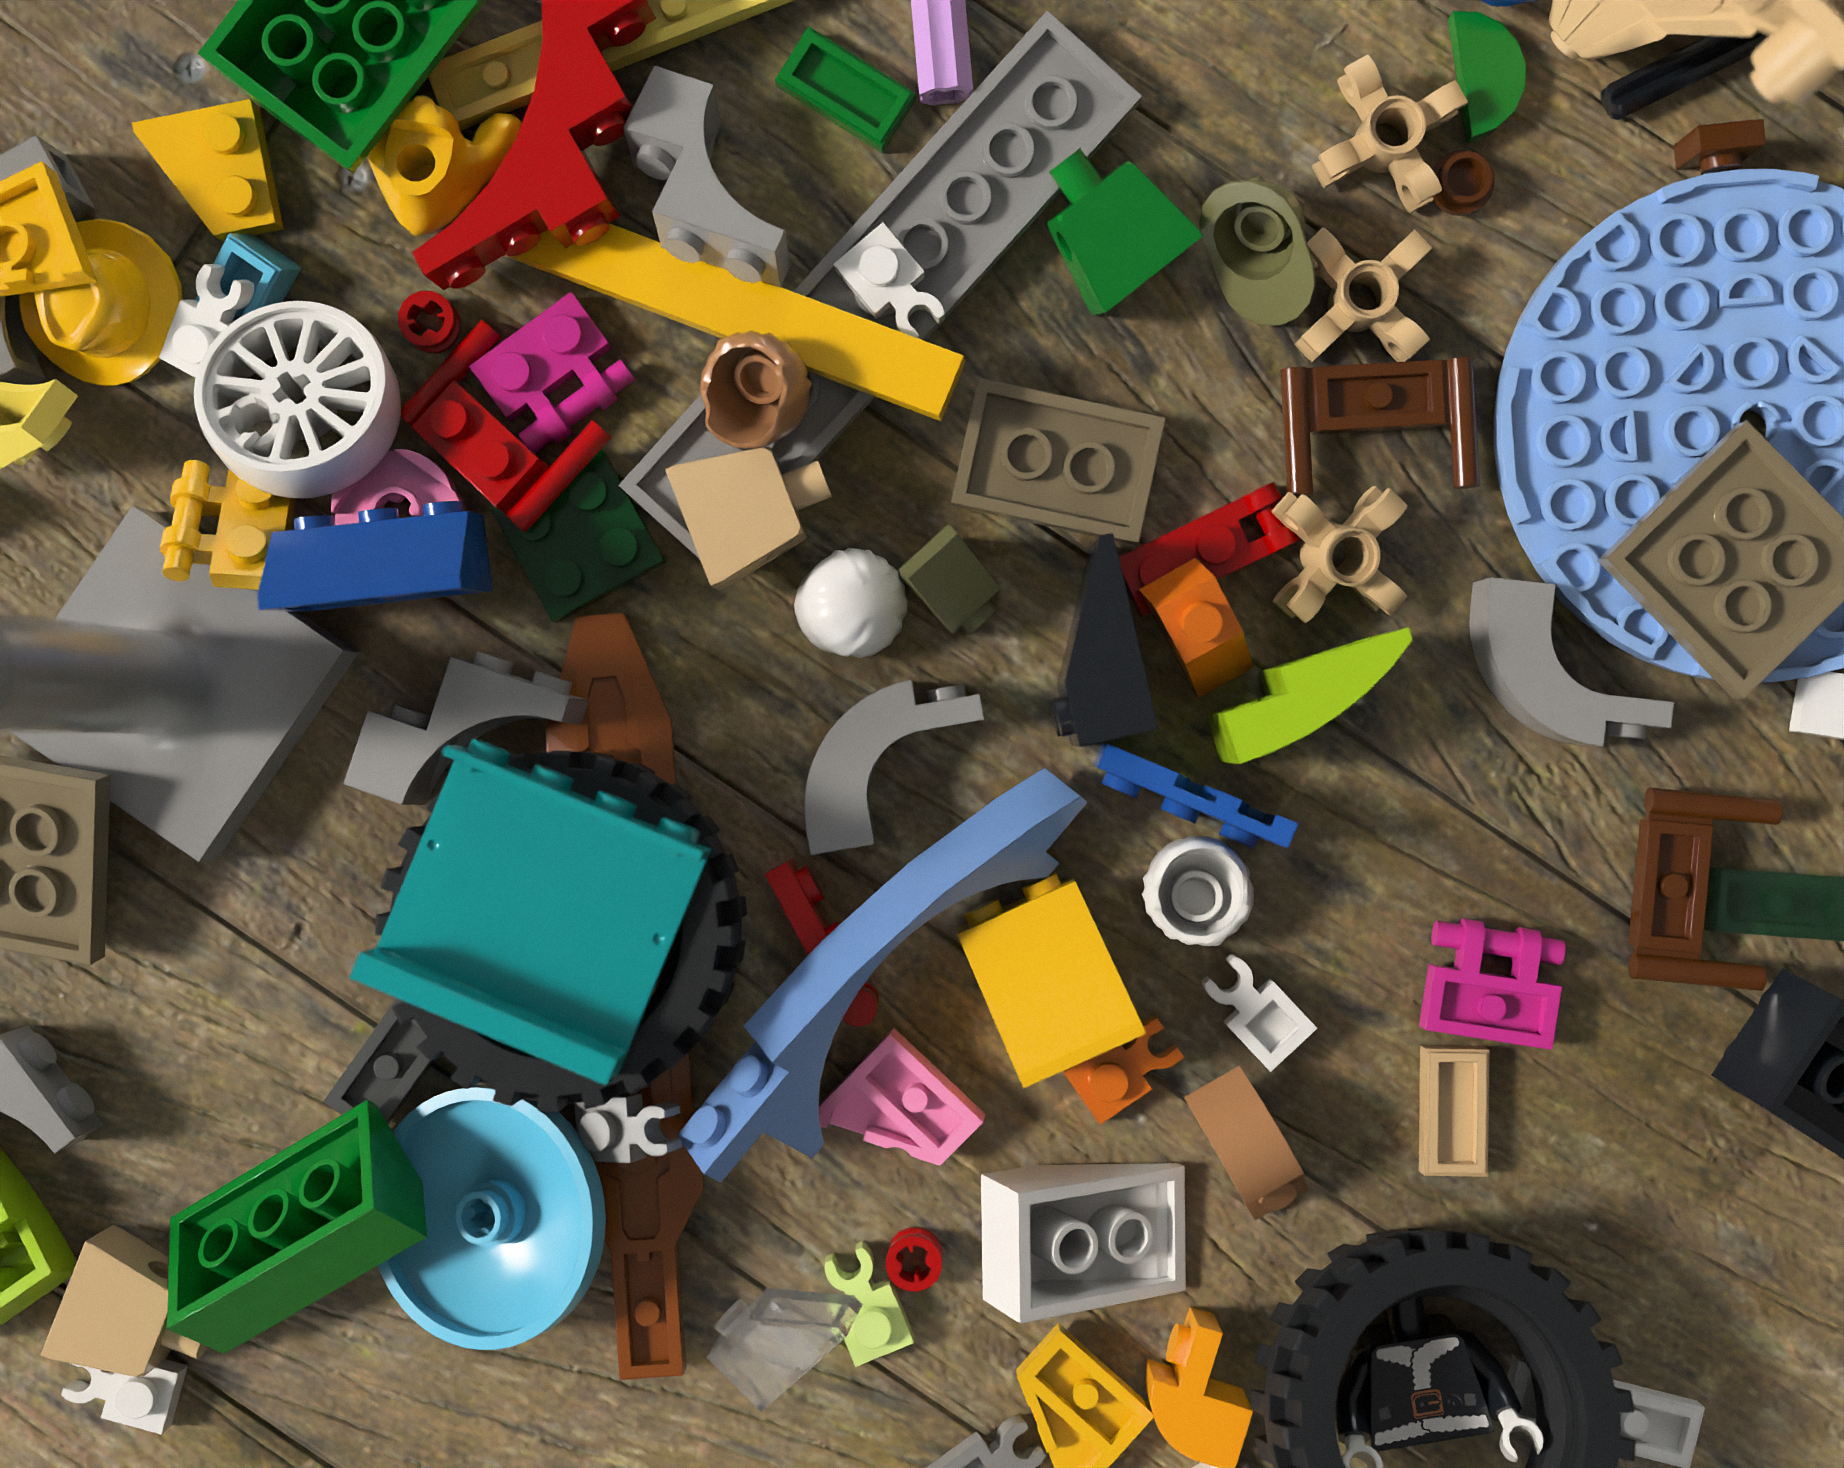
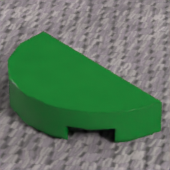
M1453 11L1447 20L1457 83L1468 101L1467 105L1461 108L1467 144L1491 135L1514 113L1525 90L1526 62L1518 41L1501 22L1479 12Z

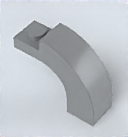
M1494 577L1473 582L1469 625L1474 657L1490 691L1499 703L1519 722L1550 739L1566 744L1603 747L1605 727L1606 736L1631 739H1646L1647 728H1671L1674 702L1601 694L1580 685L1564 670L1555 654L1551 637L1556 584Z
M908 680L880 689L851 707L825 736L817 750L807 778L804 815L810 855L875 844L877 840L870 806L869 787L873 770L881 755L894 742L911 733L984 720L980 694L966 696L964 684L928 690L929 703L916 705L912 680Z

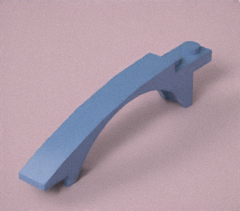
M1043 768L994 799L910 861L826 936L746 1022L744 1028L755 1042L677 1134L703 1174L722 1182L763 1132L813 1158L824 1145L819 1122V1092L825 1059L845 1012L870 975L911 933L955 903L1001 884L1026 879L1048 878L1059 865V862L1046 851L1086 805L1087 801L1049 770Z

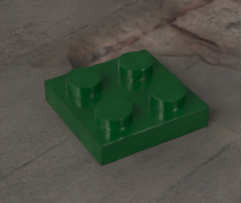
M602 449L526 533L516 526L500 509L495 508L491 510L550 619L555 623L564 620L667 563L631 497L618 486L622 481L607 453Z

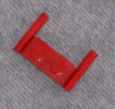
M481 319L401 408V417L495 507L506 514L516 526L526 533L612 437L592 420L550 467L544 463L459 384L471 371L469 366L484 356L501 338L497 332Z

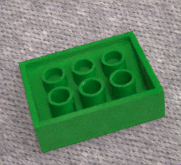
M238 0L199 50L198 54L232 85L354 174L487 0Z

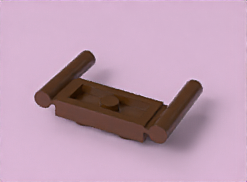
M1472 357L1311 368L1288 367L1280 370L1287 492H1291L1297 498L1301 494L1307 497L1314 496L1310 433L1317 435L1439 428L1442 425H1450L1454 489L1480 487Z
M1649 787L1644 797V808L1647 812L1646 819L1640 818L1628 940V945L1634 946L1628 965L1630 977L1641 980L1762 991L1767 981V973L1763 965L1700 959L1714 827L1712 824L1713 819L1778 825L1783 813L1781 801L1778 799Z

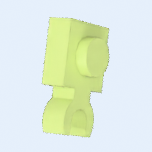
M864 1241L856 1244L855 1251L861 1266L855 1272L848 1273L841 1270L834 1254L827 1255L825 1260V1274L828 1281L836 1289L844 1291L846 1295L834 1300L831 1309L855 1367L914 1343L913 1330L893 1282L890 1278L873 1284L871 1279L874 1264L873 1253Z

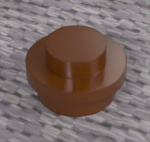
M1470 150L1452 151L1443 156L1432 169L1442 187V191L1433 196V201L1442 211L1455 216L1472 214L1482 208L1493 193L1495 184L1493 170L1488 161L1476 152Z

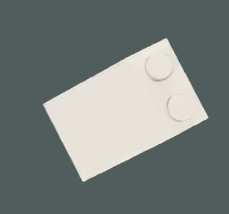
M1179 1163L1034 1165L981 1174L983 1300L1021 1324L1186 1291L1185 1166Z

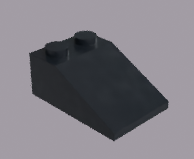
M1113 533L1100 535L1089 549L1057 682L1059 697L1049 699L1057 737L1069 736L1071 746L1075 747L1087 746L1158 729Z
M1782 968L1770 988L1761 996L1759 1004L1735 1040L1725 1050L1723 1058L1711 1076L1844 1160V1000Z

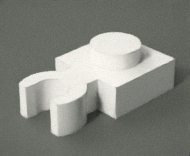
M883 222L833 264L838 275L875 319L888 308L895 312L896 327L899 332L919 339L918 333L908 322L910 315L918 310L930 313L938 324L945 320L944 309L939 300L931 294L917 292L913 288L925 278V272Z
M205 264L199 270L196 278V290L200 300L199 302L194 299L180 300L159 356L160 359L195 378L200 362L211 343L225 328L234 322L233 318L236 311L245 308L251 302L254 294L253 282L249 280H234L230 292L226 296L220 287L225 267L220 264Z
M1230 954L1225 959L1237 972V981L1234 986L1229 989H1220L1206 976L1201 981L1203 988L1215 1001L1225 1005H1233L1236 1008L1223 1022L1271 1072L1305 1041L1317 1027L1270 978L1256 990L1253 987V974L1249 966L1239 957Z
M165 1359L147 1375L133 1377L72 1364L87 1369L91 1375V1383L73 1380L62 1390L61 1395L66 1400L73 1403H86L94 1398L103 1399L105 1404L101 1418L161 1435L172 1426L188 1365Z

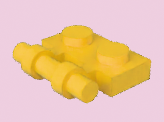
M199 460L186 461L181 478L173 482L170 495V504L175 508L172 525L167 527L162 535L160 552L165 556L162 574L173 581H186L190 578L192 564L210 565L209 575L213 587L259 590L272 532L291 530L296 498H286L261 491L236 476L229 469L225 487L210 486L208 484L209 465ZM201 516L219 517L216 535L198 532Z

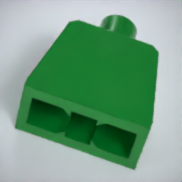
M1079 148L1049 171V174L1067 197L1070 204L1047 222L1048 229L1086 307L1092 315L1109 311L1203 237L1199 229L1130 161L1118 166L1101 178L1081 148Z

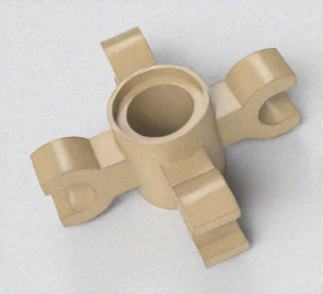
M1367 54L1344 68L1346 74L1337 80L1343 96L1355 108L1362 124L1357 130L1355 137L1338 143L1319 154L1318 158L1320 161L1313 164L1312 168L1323 189L1342 180L1362 166L1377 173L1390 172L1395 181L1401 202L1406 210L1412 213L1434 200L1433 196L1442 191L1437 176L1430 166L1423 161L1416 147L1421 142L1426 131L1434 129L1459 114L1458 109L1467 105L1468 101L1456 80L1440 87L1417 103L1404 96L1388 97L1383 88L1379 71L1371 57ZM1388 124L1396 128L1401 135L1402 145L1390 146L1382 142L1377 135L1376 125Z
M1324 227L1307 242L1314 264L1315 275L1321 277L1332 288L1328 297V312L1294 344L1311 363L1345 331L1362 332L1370 329L1380 339L1386 351L1397 362H1405L1430 340L1420 326L1404 316L1395 306L1399 295L1398 281L1432 249L1416 230H1413L1381 262L1365 260L1355 264L1345 254L1338 240ZM1351 284H1363L1369 287L1376 298L1375 309L1363 310L1358 308L1349 296V286Z
M1372 486L1361 496L1355 505L1354 512L1341 525L1329 522L1320 508L1306 495L1301 494L1297 498L1291 492H1287L1271 512L1287 528L1302 539L1300 560L1304 570L1298 577L1288 582L1278 592L1272 602L1289 618L1293 619L1297 616L1303 623H1307L1320 610L1325 601V596L1336 584L1351 587L1359 599L1373 611L1381 608L1387 615L1391 616L1408 596L1397 584L1378 570L1381 554L1376 538L1383 530L1390 527L1401 517L1408 505L1391 488H1387L1382 493L1376 486ZM1341 540H1344L1347 548L1346 557L1342 564L1335 568L1332 561L1333 551L1336 545Z

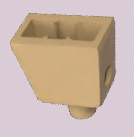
M760 447L682 463L665 469L710 586L718 591L732 585L803 542L807 536L797 511L832 497L818 460L782 474L775 454L770 447Z
M112 1225L85 1241L41 1356L123 1375L142 1377L167 1358L171 1349L199 1359L208 1347L167 1329L169 1257L124 1229Z

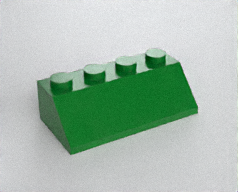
M369 1100L364 1101L170 1217L168 1330L225 1354L427 1237L423 1182L376 1104Z

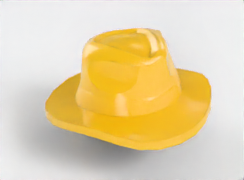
M103 218L75 222L97 282L19 294L20 314L24 329L36 347L50 361L66 373L84 382L102 386L123 385L134 382L147 374L160 361L159 356L180 300H183L181 282L171 258L149 235L126 223Z

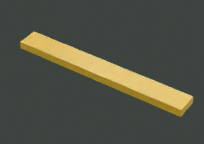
M608 223L610 228L605 235L584 246H576L574 243L565 248L548 229L540 234V242L529 251L517 256L504 255L505 257L722 339L737 332L744 333L751 330L761 334L772 333L778 339L788 342L792 351L799 353L800 360L803 361L807 371L938 421H942L966 362L964 355L763 281L757 283L745 282L734 277L724 268L700 260L696 263L682 261L662 248L660 242Z

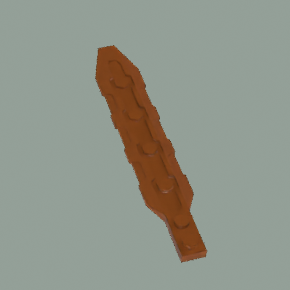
M626 614L577 616L560 678L573 683L570 695L588 700L589 703L581 725L548 719L545 729L547 752L563 750L612 755L620 760L642 764L655 770V775L669 784H676L672 719ZM675 940L651 997L663 981L674 952ZM690 1051L672 1069H667L648 1086L635 1092L642 1093L643 1109L665 1101L680 1105L679 1114L660 1120V1130L668 1139H679L677 1134L694 1114ZM683 1143V1147L661 1156H652L646 1153V1158L632 1163L594 1162L602 1184L605 1200L606 1226L604 1242L611 1251L619 1380L683 1376L687 1368L678 1240L704 1189V1174Z

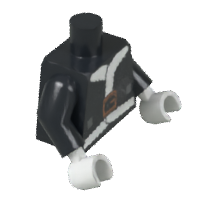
M1422 1297L1406 1300L1386 1309L1387 1322L1368 1325L1357 1339V1346L1350 1351L1342 1370L1336 1400L1338 1441L1346 1445V1452L1342 1455L1346 1468H1351L1350 1460L1352 1458L1361 1459L1368 1468H1383L1381 1457L1377 1453L1379 1451L1495 1433L1492 1420L1500 1421L1503 1427L1499 1445L1502 1454L1512 1462L1518 1461L1516 1451L1509 1440V1434L1516 1431L1524 1432L1530 1437L1537 1454L1542 1450L1544 1441L1542 1432L1530 1420L1519 1417L1518 1413L1521 1411L1522 1406L1501 1363L1474 1333L1458 1329L1446 1315L1434 1314L1425 1316Z

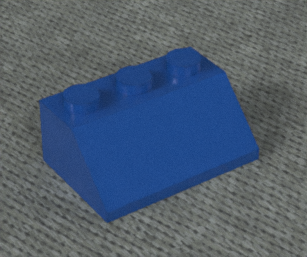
M444 501L422 505L424 516L399 518L397 508H381L359 511V523L335 525L333 515L293 519L295 530L272 532L257 594L258 609L266 611L308 612L492 592L484 515L463 511L462 501Z

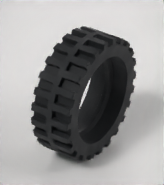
M551 750V752L535 754L521 753L510 756L507 764L529 774H532L535 764L560 772L574 779L570 791L594 801L598 791L607 792L637 805L633 817L657 827L662 817L683 823L700 832L696 843L712 849L676 935L674 952L663 981L649 1000L619 1075L606 1086L405 1001L392 1006V1009L400 1025L413 1019L416 1020L427 1036L417 1048L430 1062L444 1055L455 1064L458 1069L451 1079L467 1090L481 1082L496 1089L492 1101L510 1107L522 1099L538 1101V1111L559 1112L567 1104L581 1102L584 1103L585 1109L605 1105L614 1096L628 1091L632 1095L648 1086L667 1069H672L714 1024V1019L721 1008L728 1002L734 989L735 983H733V978L737 965L744 957L746 940H741L742 918L747 915L745 896H739L734 874L739 869L733 853L727 855L716 835L721 830L710 815L703 816L689 801L692 796L678 784H669L656 776L655 770L642 764L630 763L614 758L612 755ZM440 793L425 806L431 813L434 810ZM431 815L422 826L408 827L398 842V845L406 849L407 853L400 867L388 868L385 871L380 888L392 891L393 896L390 912L376 915L375 935H382Z
M1408 1228L1407 1231L1403 1232L1380 1231L1367 1234V1242L1360 1245L1342 1244L1327 1253L1332 1263L1323 1270L1307 1268L1294 1281L1303 1290L1293 1305L1279 1302L1270 1317V1320L1281 1326L1274 1346L1270 1347L1259 1344L1255 1363L1266 1366L1268 1369L1265 1390L1251 1389V1410L1264 1415L1266 1435L1254 1438L1259 1458L1271 1463L1274 1468H1346L1342 1460L1337 1438L1336 1400L1342 1370L1348 1355L1364 1329L1378 1314L1403 1301L1428 1296L1456 1298L1485 1310L1506 1326L1518 1344L1527 1366L1530 1368L1536 1403L1535 1425L1542 1432L1544 1440L1539 1454L1536 1453L1532 1444L1525 1468H1617L1619 1458L1634 1462L1636 1440L1622 1437L1620 1428V1413L1634 1412L1632 1393L1630 1390L1615 1387L1610 1370L1622 1365L1623 1361L1615 1343L1596 1340L1590 1329L1600 1322L1602 1318L1590 1302L1568 1299L1563 1292L1570 1285L1571 1281L1556 1268L1533 1265L1530 1263L1532 1253L1515 1244L1495 1243L1490 1241L1489 1236L1431 1229Z

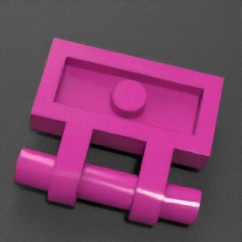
M569 292L469 366L507 419L513 421L530 408L535 413L538 420L518 434L524 444L534 453L553 440L559 444L573 434L570 427L599 406L603 411L619 400L616 394L636 380L621 359L602 373L595 367L593 362L613 347L572 292ZM577 374L584 386L560 404L554 406L547 395Z
M1466 918L1460 919L1458 924L1435 921L1431 934L1432 945L1455 949L1454 967L1428 964L1419 1027L1428 1031L1552 1050L1562 986L1555 983L1537 981L1540 962L1561 965L1563 963L1565 942L1559 939L1542 937L1539 930L1518 927L1515 932L1485 928L1482 921ZM1482 954L1510 957L1512 960L1510 976L1480 972Z

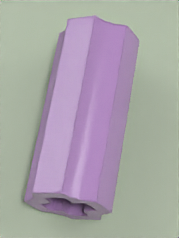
M911 0L920 102L937 106L941 104H958L967 100L972 94L973 81L965 0Z

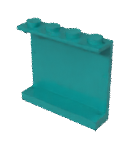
M472 738L468 748L446 745L442 755L454 760L377 947L359 952L349 978L607 1086L620 1073L712 849L696 843L700 832L683 823L662 817L657 827L633 817L637 805L607 792L598 791L594 801L570 791L574 779L560 772L535 764L532 774L507 764L511 753L487 742Z

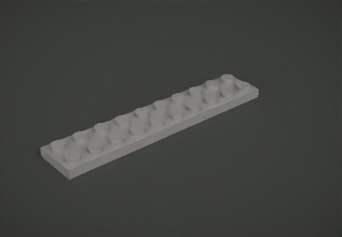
M1046 11L793 292L897 330L895 312L888 308L875 319L838 275L833 265L883 222L925 272V278L913 288L917 292H925L936 297L944 309L946 319L1062 191L1049 174V171L1079 148L1090 160L1139 106L1142 95L1050 12ZM924 310L913 312L908 320L911 327L918 333L919 339L924 341L942 324V322L938 324L931 314ZM807 371V378L812 383V386L809 389L810 401L803 421L792 433L764 447L772 449L782 474L820 459L875 396ZM701 394L618 485L698 558L699 555L665 469L682 463L751 450L725 444L708 430L705 422L706 409Z

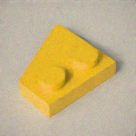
M252 99L132 122L135 135L215 237L224 242L229 233L258 235L284 229L260 107Z
M1059 1322L1016 1369L1017 1379L1026 1402L1032 1410L1046 1452L1049 1453L1054 1468H1109L1154 1418L1150 1404Z

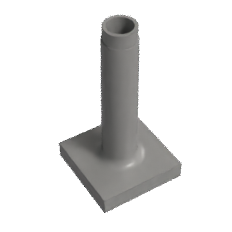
M132 505L55 620L0 614V731H10L59 766L110 774L111 802L198 862L218 859L359 652L301 612L259 610L257 601L258 590L213 587L209 575L210 565L192 564L190 578L186 581H173L166 578L162 574L165 556L160 552L163 531L172 524L154 511Z

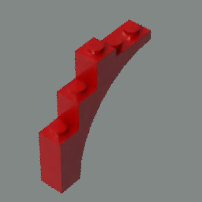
M542 0L543 41L535 88L516 140L489 184L453 223L412 252L425 277L443 290L449 287L453 289L463 288L479 280L486 272L485 266L506 254L508 256H517L535 247L541 240L540 234L548 229L565 248L574 243L576 246H584L605 235L610 228L608 223L621 216L584 149L593 144L595 146L607 145L624 134L623 127L633 106L601 51L611 45L619 47L633 42L644 32L646 25L656 19L647 0Z

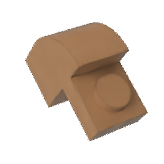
M1240 1066L1184 1097L1254 1220L1271 1211L1285 1208L1295 1197L1309 1190L1303 1177L1304 1172Z

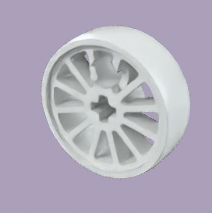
M310 301L280 302L258 308L238 318L211 343L200 362L194 384V403L200 427L206 440L222 462L236 476L253 487L266 493L286 498L301 499L325 496L358 482L369 474L384 458L396 437L400 423L401 399L399 384L383 348L370 331L355 318L335 307ZM318 346H319L320 348H324V349L316 356V352H317ZM297 347L295 358L290 361L287 353L292 348ZM350 354L357 360L340 366ZM274 355L278 362L275 367H270L264 363L265 360ZM255 373L258 376H260L263 380L246 378L251 377ZM371 381V388L368 392L344 390L363 382ZM305 398L303 402L295 404L297 401ZM337 410L363 412L357 424L351 426L337 416ZM266 420L272 422V427L263 436H260L256 431L248 433L251 427L258 422ZM330 429L343 438L326 450H322L318 439ZM300 440H306L310 454L307 457L291 459L294 447Z

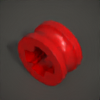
M418 291L410 295L401 304L398 312V326L402 335L418 350L429 354L442 353L450 349L458 340L461 332L459 314L451 303L439 293L434 291ZM437 308L442 309L443 312L437 314V317L443 322L442 328L438 332L427 329L422 336L417 335V332L423 329L416 322L417 316L421 312L432 315Z
M908 1227L899 1231L891 1239L887 1248L886 1271L890 1280L897 1287L913 1292L930 1288L938 1280L943 1262V1249L939 1239L931 1231L922 1227ZM914 1246L924 1248L926 1250L925 1263L928 1268L921 1272L919 1266H916L915 1273L905 1271L902 1268L904 1256L900 1252L903 1248L908 1247L910 1253H913Z

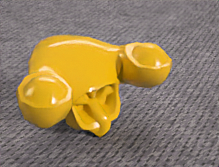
M425 95L416 96L413 101L407 103L367 155V159L385 200L399 223L414 236L431 234L455 219L489 184L515 142L522 122L514 114L494 113L479 125L472 141L463 136L458 121L449 111L437 106L431 98Z

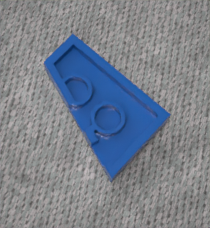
M1102 743L1092 765L1106 772L1101 784L1136 799L1141 787L1165 798L1160 807L1161 810L1196 824L1200 813L1223 822L1219 835L1252 849H1255L1259 838L1288 848L1298 827L1296 822L1277 814L1275 816L1250 807V804L1239 798L1206 785L1201 786L1192 782L1186 776L1108 743Z

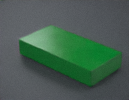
M809 26L775 78L777 88L882 154L916 101V93Z

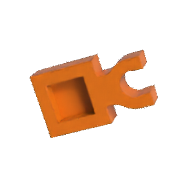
M1155 1014L1142 1022L1146 1034L1131 1040L1125 1046L1115 1047L1063 1071L1100 1125L1152 1090L1150 1084L1143 1076L1144 1074L1153 1069L1172 1067L1185 1058L1175 1043L1162 1053H1153L1148 1049L1149 1038L1164 1029Z

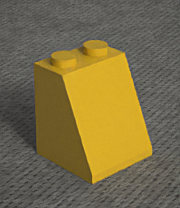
M1056 872L1051 873L1048 878H1039L1023 886L1022 891L1025 897L1002 907L997 898L970 909L963 914L967 923L957 927L958 938L1023 1088L1146 1034L1075 880L1069 877L1060 881Z

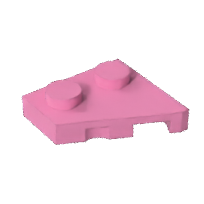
M894 1027L819 1103L820 1127L827 1128L830 1123L865 1135L863 1141L884 1148H902L911 1157L939 1166L984 1122L986 1115Z

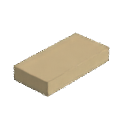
M1420 1045L1419 1172L1424 1176L1488 1177L1490 1050L1484 1046Z

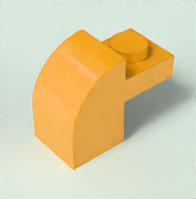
M1190 1306L1184 1325L1176 1323L1168 1341L1166 1360L1172 1363V1365H1166L1151 1359L1146 1361L1144 1381L1147 1397L1159 1431L1175 1450L1190 1459L1217 1468H1236L1253 1410H1251L1250 1402L1243 1388L1209 1378L1223 1332L1213 1313Z

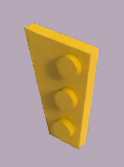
M41 161L0 181V297L97 282L57 173Z

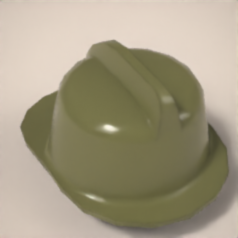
M1262 176L1245 181H1232L1215 189L1202 205L1199 225L1220 289L1227 302L1244 319L1262 326L1283 325L1298 318L1310 304L1316 285L1314 264L1304 235L1305 219L1302 206L1294 194L1281 185L1265 181Z

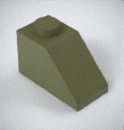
M949 524L899 569L903 582L951 635L955 634L962 626L971 635L999 610L991 600L999 594L1001 588Z

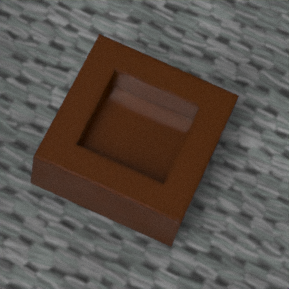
M1764 119L1698 125L1673 145L1676 170L1700 168L1701 175L1741 169L1742 161L1766 145Z

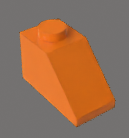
M1196 558L1139 589L1198 698L1254 667L1244 632L1215 576Z

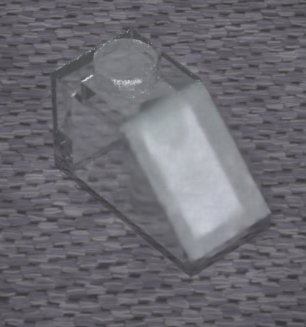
M767 1288L749 1305L742 1299H739L724 1313L714 1327L721 1335L706 1358L762 1412L847 1337L863 1304L854 1295Z

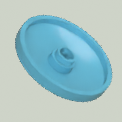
M475 1085L468 1090L461 1088L434 1096L411 1111L393 1131V1134L423 1182L427 1237L378 1265L383 1280L401 1308L417 1324L437 1338L450 1344L476 1350H497L524 1343L550 1330L564 1320L582 1300L593 1281L603 1252L606 1226L605 1200L599 1174L589 1150L583 1145L579 1134L559 1112L538 1111V1101L522 1099L512 1107L494 1102L492 1100L496 1089L487 1085Z

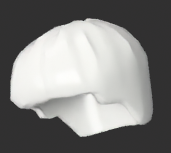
M848 548L845 551L835 550L829 557L818 563L801 580L794 603L798 624L804 635L813 645L826 652L858 658L873 656L892 643L894 637L901 632L902 621L907 614L908 600L905 596V585L900 581L898 571L892 565H889L885 558L874 555L870 550Z
M1188 836L1185 839H1177L1168 843L1156 854L1151 861L1147 874L1143 877L1145 888L1142 896L1145 901L1146 913L1152 917L1156 927L1162 929L1169 939H1178L1187 945L1218 946L1248 920L1254 905V887L1249 879L1250 870L1241 857L1221 840L1209 836Z

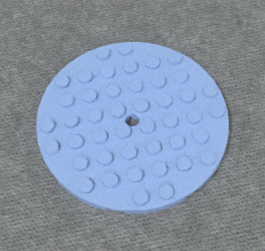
M1736 169L1708 173L1669 184L1614 212L1579 239L1554 264L1536 288L1523 310L1505 351L1497 382L1493 415L1494 455L1498 482L1506 511L1522 548L1539 576L1545 583L1556 584L1555 596L1582 623L1609 643L1632 656L1668 671L1699 679L1714 680L1597 560L1736 424H1739L1740 418L1745 411H1754L1763 418L1766 424V435L1764 438L1844 518V189L1833 184L1818 181V175L1780 169ZM1844 602L1762 682H1779L1813 677L1844 668Z

